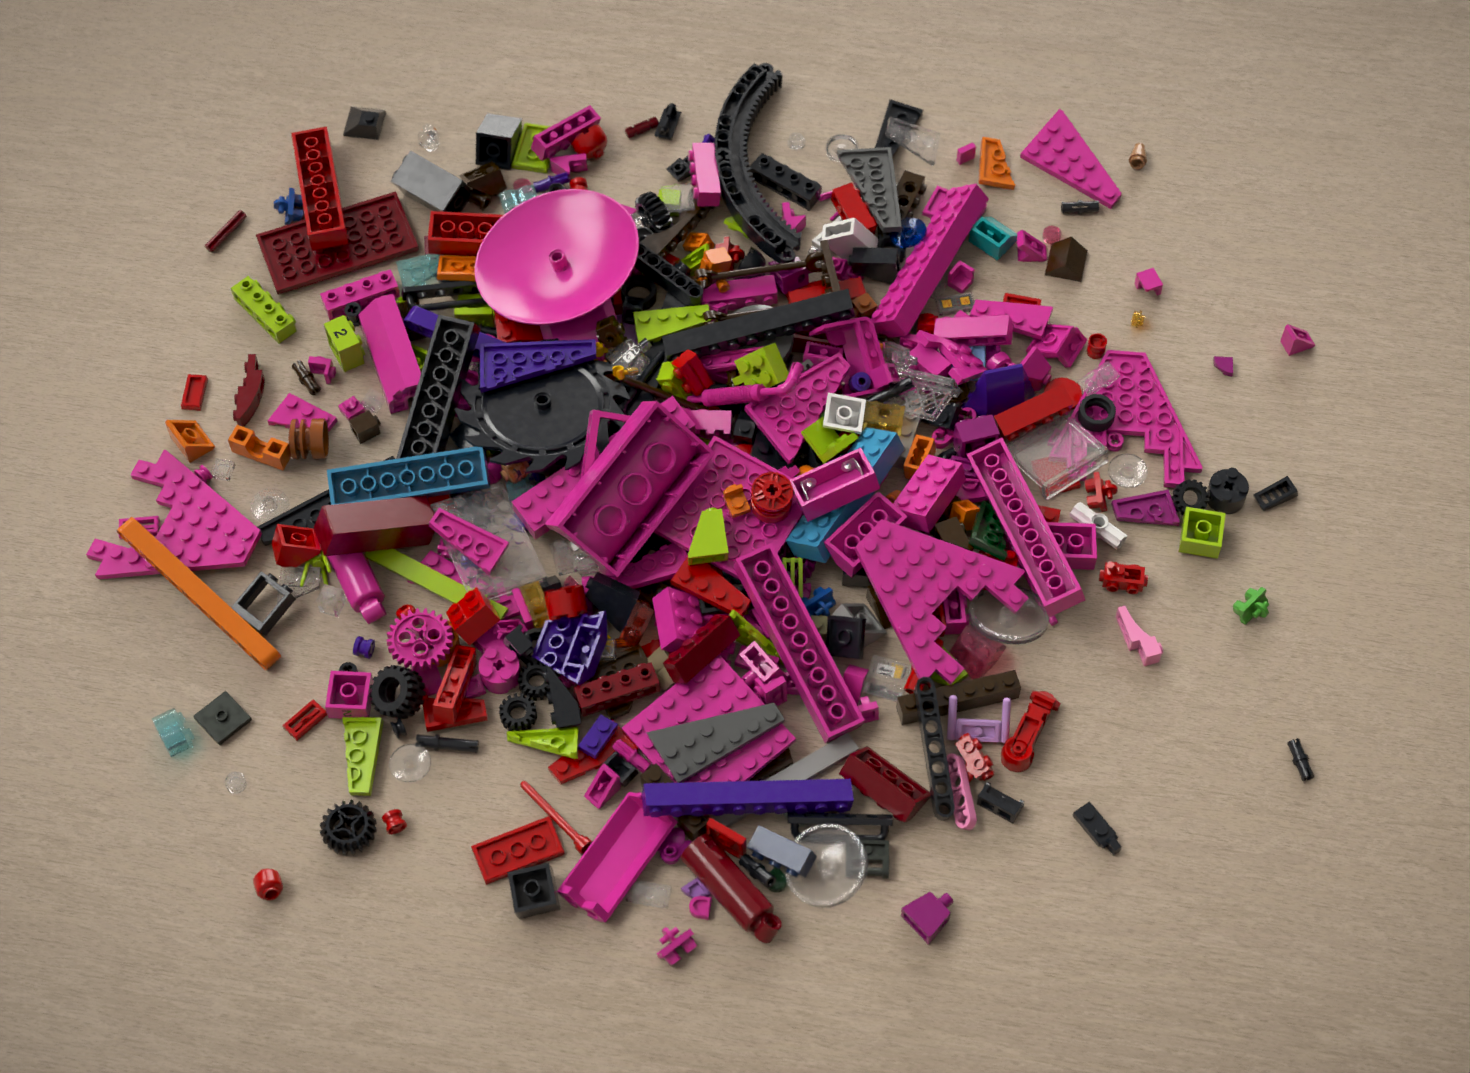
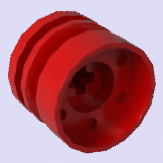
M778 472L763 473L755 479L752 484L750 507L758 520L765 523H777L789 515L793 498V487L790 480Z

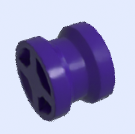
M358 636L354 642L353 655H363L365 658L370 659L374 653L375 640H365L364 637Z

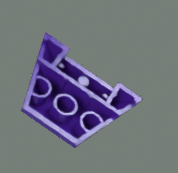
M1022 364L986 370L975 384V391L969 393L967 403L964 402L962 404V409L966 407L974 409L977 417L982 415H993L994 417L1035 397L1036 394Z
M601 611L596 615L582 614L581 617L576 618L563 617L556 620H546L532 657L544 665L550 666L551 669L574 683L581 685L594 676L606 645L607 613Z

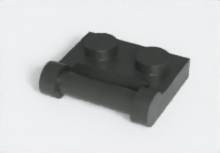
M847 839L846 878H853V876H882L884 879H889V840ZM853 862L882 863V868L853 867Z

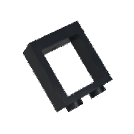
M261 571L231 608L266 636L296 598L291 594L293 590L287 585L283 584L280 586L275 576L271 573L266 575ZM269 584L284 595V597L266 619L261 622L246 610L266 585Z

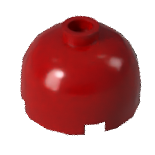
M594 125L588 128L590 132L586 134L582 132L571 144L577 154H586L587 159H599L602 157L608 142L607 136L600 125Z

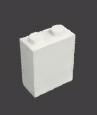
M856 218L823 225L821 241L828 240L830 249L841 259L849 261V255H852L853 247L877 248L878 238Z

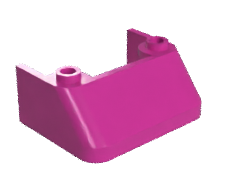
M860 317L824 324L809 332V336L826 333L827 340L831 345L843 346L852 376L858 372H864L869 375L871 384L867 390L854 393L850 390L848 383H846L842 388L844 396L861 399L876 394L890 386L875 389L869 371L885 364L875 326L870 318Z

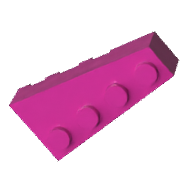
M683 408L695 424V435L697 437L712 439L715 435L720 439H732V411L691 410Z

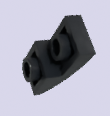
M688 155L683 160L678 158L666 170L679 182L693 175L690 174V162L692 161L688 160Z

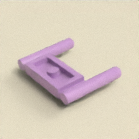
M950 696L947 739L959 740L962 735L969 733L974 739L978 738L980 742L1005 743L1009 739L1011 699H1003L1002 721L956 719L957 696Z

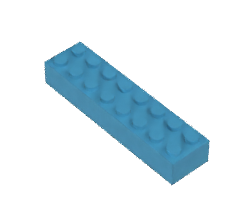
M865 427L847 453L861 447L880 485L905 448L897 432ZM874 492L808 522L803 515L786 539L793 555L826 563L831 555L824 545V541L872 497Z
M470 447L327 470L331 505L425 495L429 498L491 488L486 451L483 447Z

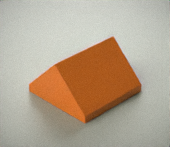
M166 420L165 424L171 439L189 463L215 448L196 420Z

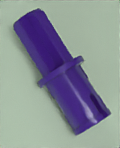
M567 172L552 177L549 175L546 179L533 182L536 193L548 190L552 184L559 183L563 185L569 183L570 177Z

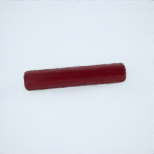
M239 210L205 244V248L209 252H213L247 217L246 214Z

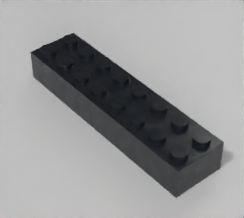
M438 314L396 459L445 451L456 414L455 408H458L461 397L462 379L466 380L480 328L474 322Z

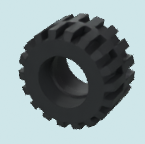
M396 665L386 666L384 671L380 670L377 672L378 676H374V683L370 685L372 692L369 693L372 698L371 704L375 706L374 709L382 715L397 719H408V716H414L415 711L418 712L421 709L419 707L420 704H423L425 701L423 696H426L424 691L426 686L425 683H422L423 678L418 675L419 673ZM400 685V694L395 700V692Z

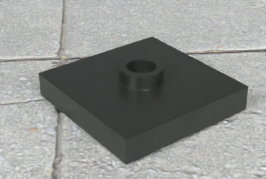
M224 691L194 715V719L219 746L252 721L251 717L227 691Z

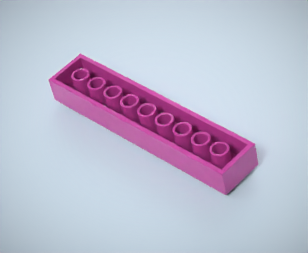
M977 183L953 187L947 192V196L939 205L936 214L931 218L928 227L923 231L919 242L915 244L911 255L907 257L906 263L898 272L895 281L889 286V291L882 298L877 310L872 314L871 320L874 323L877 334H884L888 338L908 335L989 200Z
M673 396L661 403L664 408L695 434L694 422ZM615 433L614 435H612L611 437H609V443L611 442V440L615 437V435H616L617 433ZM597 447L595 449L594 462L599 457ZM583 459L579 465L567 471L563 467L511 501L513 511L535 540L550 531L544 524L579 482Z
M1003 438L968 453L969 462L1048 617L1085 601L1083 591Z
M770 543L736 558L733 567L824 743L826 744L860 728L865 719L773 544Z

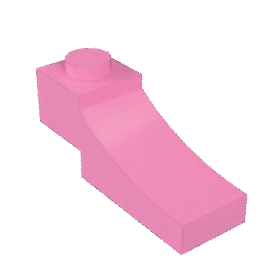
M1126 606L1118 607L1116 620L1129 651L1137 649L1144 666L1159 663L1163 654L1161 643L1157 642L1155 636L1151 637L1135 623Z

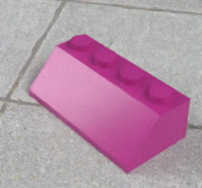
M878 491L825 540L824 545L836 565L852 578L863 567L854 550L858 543L881 519L905 527L908 516Z

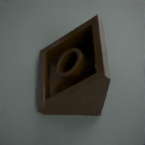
M1072 236L1052 243L1045 275L1081 282L1088 250Z

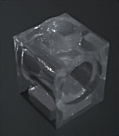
M582 550L574 551L576 570L581 576L594 575L596 572L601 573L598 570V565Z

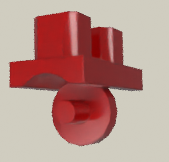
M727 236L724 237L723 243L716 244L715 249L725 247L732 259L729 271H734V263L742 260L745 252L740 249L739 245L732 244L730 237Z
M1095 472L1093 473L1094 478L1084 481L1087 493L1096 491V495L1086 497L1087 504L1090 509L1100 508L1102 512L1108 511L1106 496L1108 500L1113 499V495L1118 492L1116 485L1111 484L1110 480H1106L1104 485L1103 479L1100 478V473Z

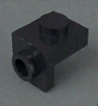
M617 751L603 763L620 776V784L623 787H626L639 774L637 769L623 760Z

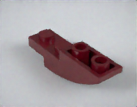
M248 354V362L244 364L247 376L243 378V386H238V394L234 395V402L237 407L236 410H233V420L237 421V424L245 427L255 414L262 399L265 386V377L263 371L259 370L256 354Z

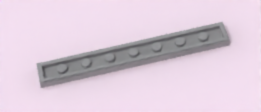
M846 733L765 781L810 780L845 760L851 753L858 751L859 748L851 736ZM710 814L708 817L726 827H730L750 814H723L721 816Z

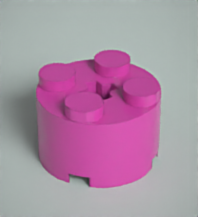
M505 647L487 648L478 664L482 683L489 692L494 694L508 693L509 690L516 688L519 684L518 678L519 671L521 672L518 657L514 651Z

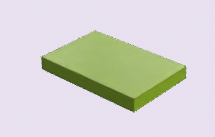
M524 123L512 162L513 169L548 173L550 159L546 158L541 161L531 149L534 136L550 126Z

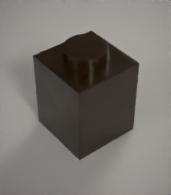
M369 410L349 420L351 431L360 444L381 434L379 429L381 425L380 420L376 415L373 416Z

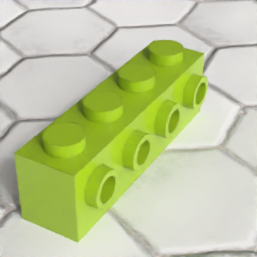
M247 276L231 287L233 298L278 344L297 332L294 317L291 314H287L279 302L275 303L271 294L268 291L264 292L257 280L253 281Z

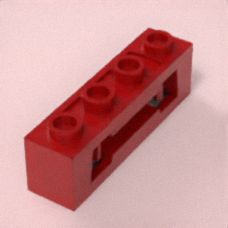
M461 645L455 646L433 703L434 721L455 724L477 665L476 648Z

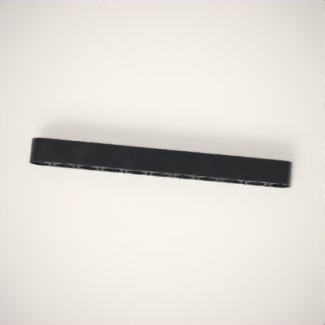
M555 183L549 187V192L567 188L562 184ZM639 241V252L634 267L686 306L702 305L703 288Z

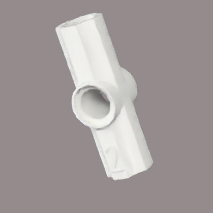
M1081 502L1077 503L1070 512V517L1078 523H1092L1102 526H1096V538H1101L1116 550L1127 539V535L1109 523L1108 518L1104 514L1095 513Z

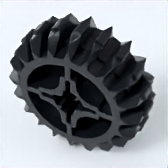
M650 191L636 198V213L644 227L649 228L656 234L674 226L667 207L657 194Z
M342 800L341 806L334 803L335 809L328 808V815H323L322 819L324 822L320 823L322 829L320 834L323 837L324 844H328V849H334L337 854L342 851L345 856L348 854V851L355 855V850L359 849V851L363 852L362 846L369 847L370 843L368 840H374L375 836L373 833H377L375 826L377 821L374 818V813L369 811L367 805L362 807L360 801L355 805L353 800L346 804ZM340 819V823L333 830L335 823ZM345 823L351 827L352 833L346 828ZM365 825L363 831L357 836V832Z

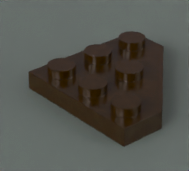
M640 644L600 661L594 676L589 680L591 682L601 676H610L623 669L635 668L641 663L647 664L648 659ZM633 701L606 709L605 711L609 719L614 720L629 713Z

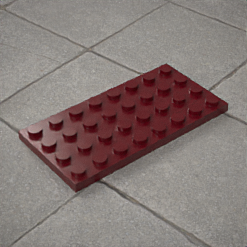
M396 191L343 207L349 244L312 251L306 220L256 234L277 295L419 251L418 244Z

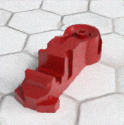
M1032 691L1030 695L1032 703H1029L1027 713H1024L1013 737L1007 739L1001 749V762L1009 771L1023 772L1032 765L1034 745L1052 710L1058 711L1061 704L1055 699L1053 694L1046 691Z

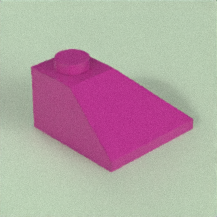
M1033 346L1020 364L1023 365L1034 391H1040L1044 385L1050 382L1052 367L1039 349Z

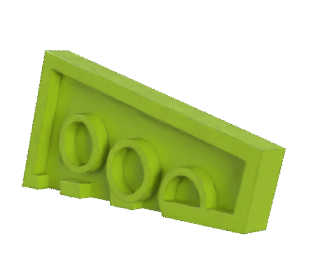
M342 717L345 729L344 740L346 742L345 754L348 765L349 793L351 796H371L384 720L382 717Z

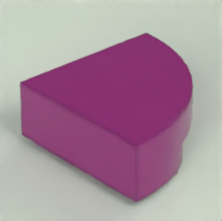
M1214 356V366L1222 371L1224 375L1232 377L1233 357Z

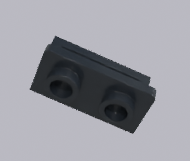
M939 399L936 402L928 400L921 422L926 425L954 431L959 415L966 416L967 412L962 410V406L951 402L950 405H947V402Z

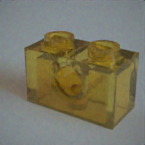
M867 401L863 419V430L865 427L897 432L898 436H901L905 406Z
M535 581L521 586L520 592L532 619L533 627L543 628L545 621L549 620V616L547 614L544 593L539 581Z

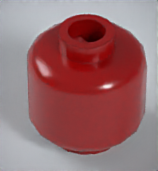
M265 868L260 870L253 878L256 894L261 899L274 900L283 890V883L277 870Z

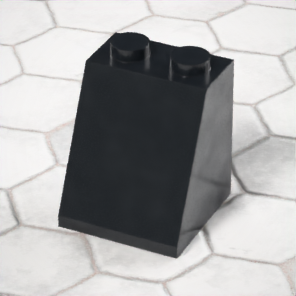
M487 113L476 132V165H485L493 162L501 169L511 170L522 132V118Z

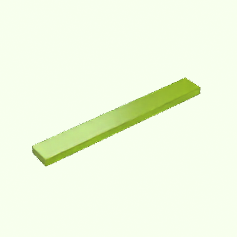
M395 549L370 551L365 554L367 559L453 604L459 602L468 591L472 590ZM489 599L500 620H503L509 611L508 608Z

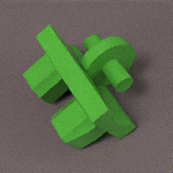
M1261 587L1259 590L1249 588L1245 593V600L1247 601L1244 603L1237 600L1233 604V611L1240 616L1241 623L1246 625L1253 617L1257 618L1260 616L1265 618L1269 614L1267 609L1269 603L1265 596L1267 592L1265 588Z

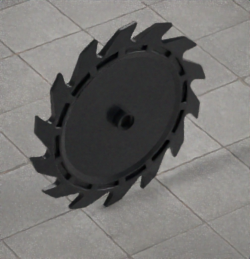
M547 339L542 341H559V339ZM587 361L482 393L480 391L479 363L477 365V385L473 386L465 379H462L461 394L471 407V410L465 411L455 408V412L462 424L480 433L476 436H465V440L474 447H483L486 450L502 452L490 458V462L507 466L525 461H533L526 469V473L542 472L560 459L565 458L567 459L565 470L567 471L579 465L583 459L590 411L599 410L624 415L614 399L620 398L629 401L630 397L624 386L604 376L606 374H613L612 368L614 367L605 361ZM600 418L596 442L599 455L609 444L608 425L613 423L621 429L625 422Z

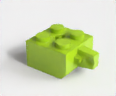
M776 343L762 347L735 360L734 362L740 375L733 378L732 381L735 386L742 383L744 385L763 384L766 388L785 381L789 373Z

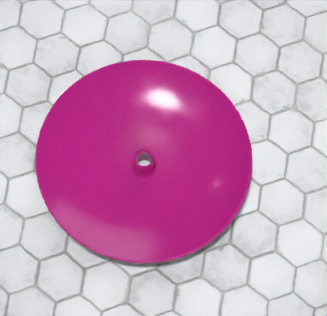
M564 189L535 196L507 212L493 225L485 236L475 261V280L478 290L485 302L494 311L507 319L519 323L550 325L579 318L603 305L625 284L638 257V231L629 212L619 202L604 194L584 189Z

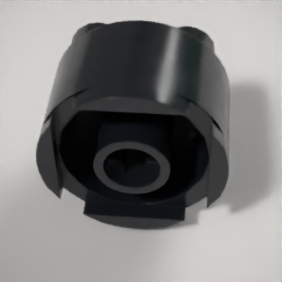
M1232 467L1214 473L1207 492H1209L1208 499H1210L1208 505L1214 511H1221L1226 514H1234L1241 510L1249 491V484L1245 476Z

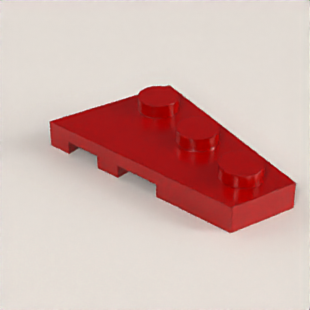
M428 695L423 696L425 701L422 706L427 732L488 721L484 699L464 698L454 725L434 721L433 714L435 698H428Z

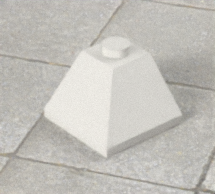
M828 393L823 427L861 434L866 399Z

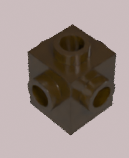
M614 315L597 321L596 336L600 344L603 343L606 349L617 347L624 341V326L622 323H618Z

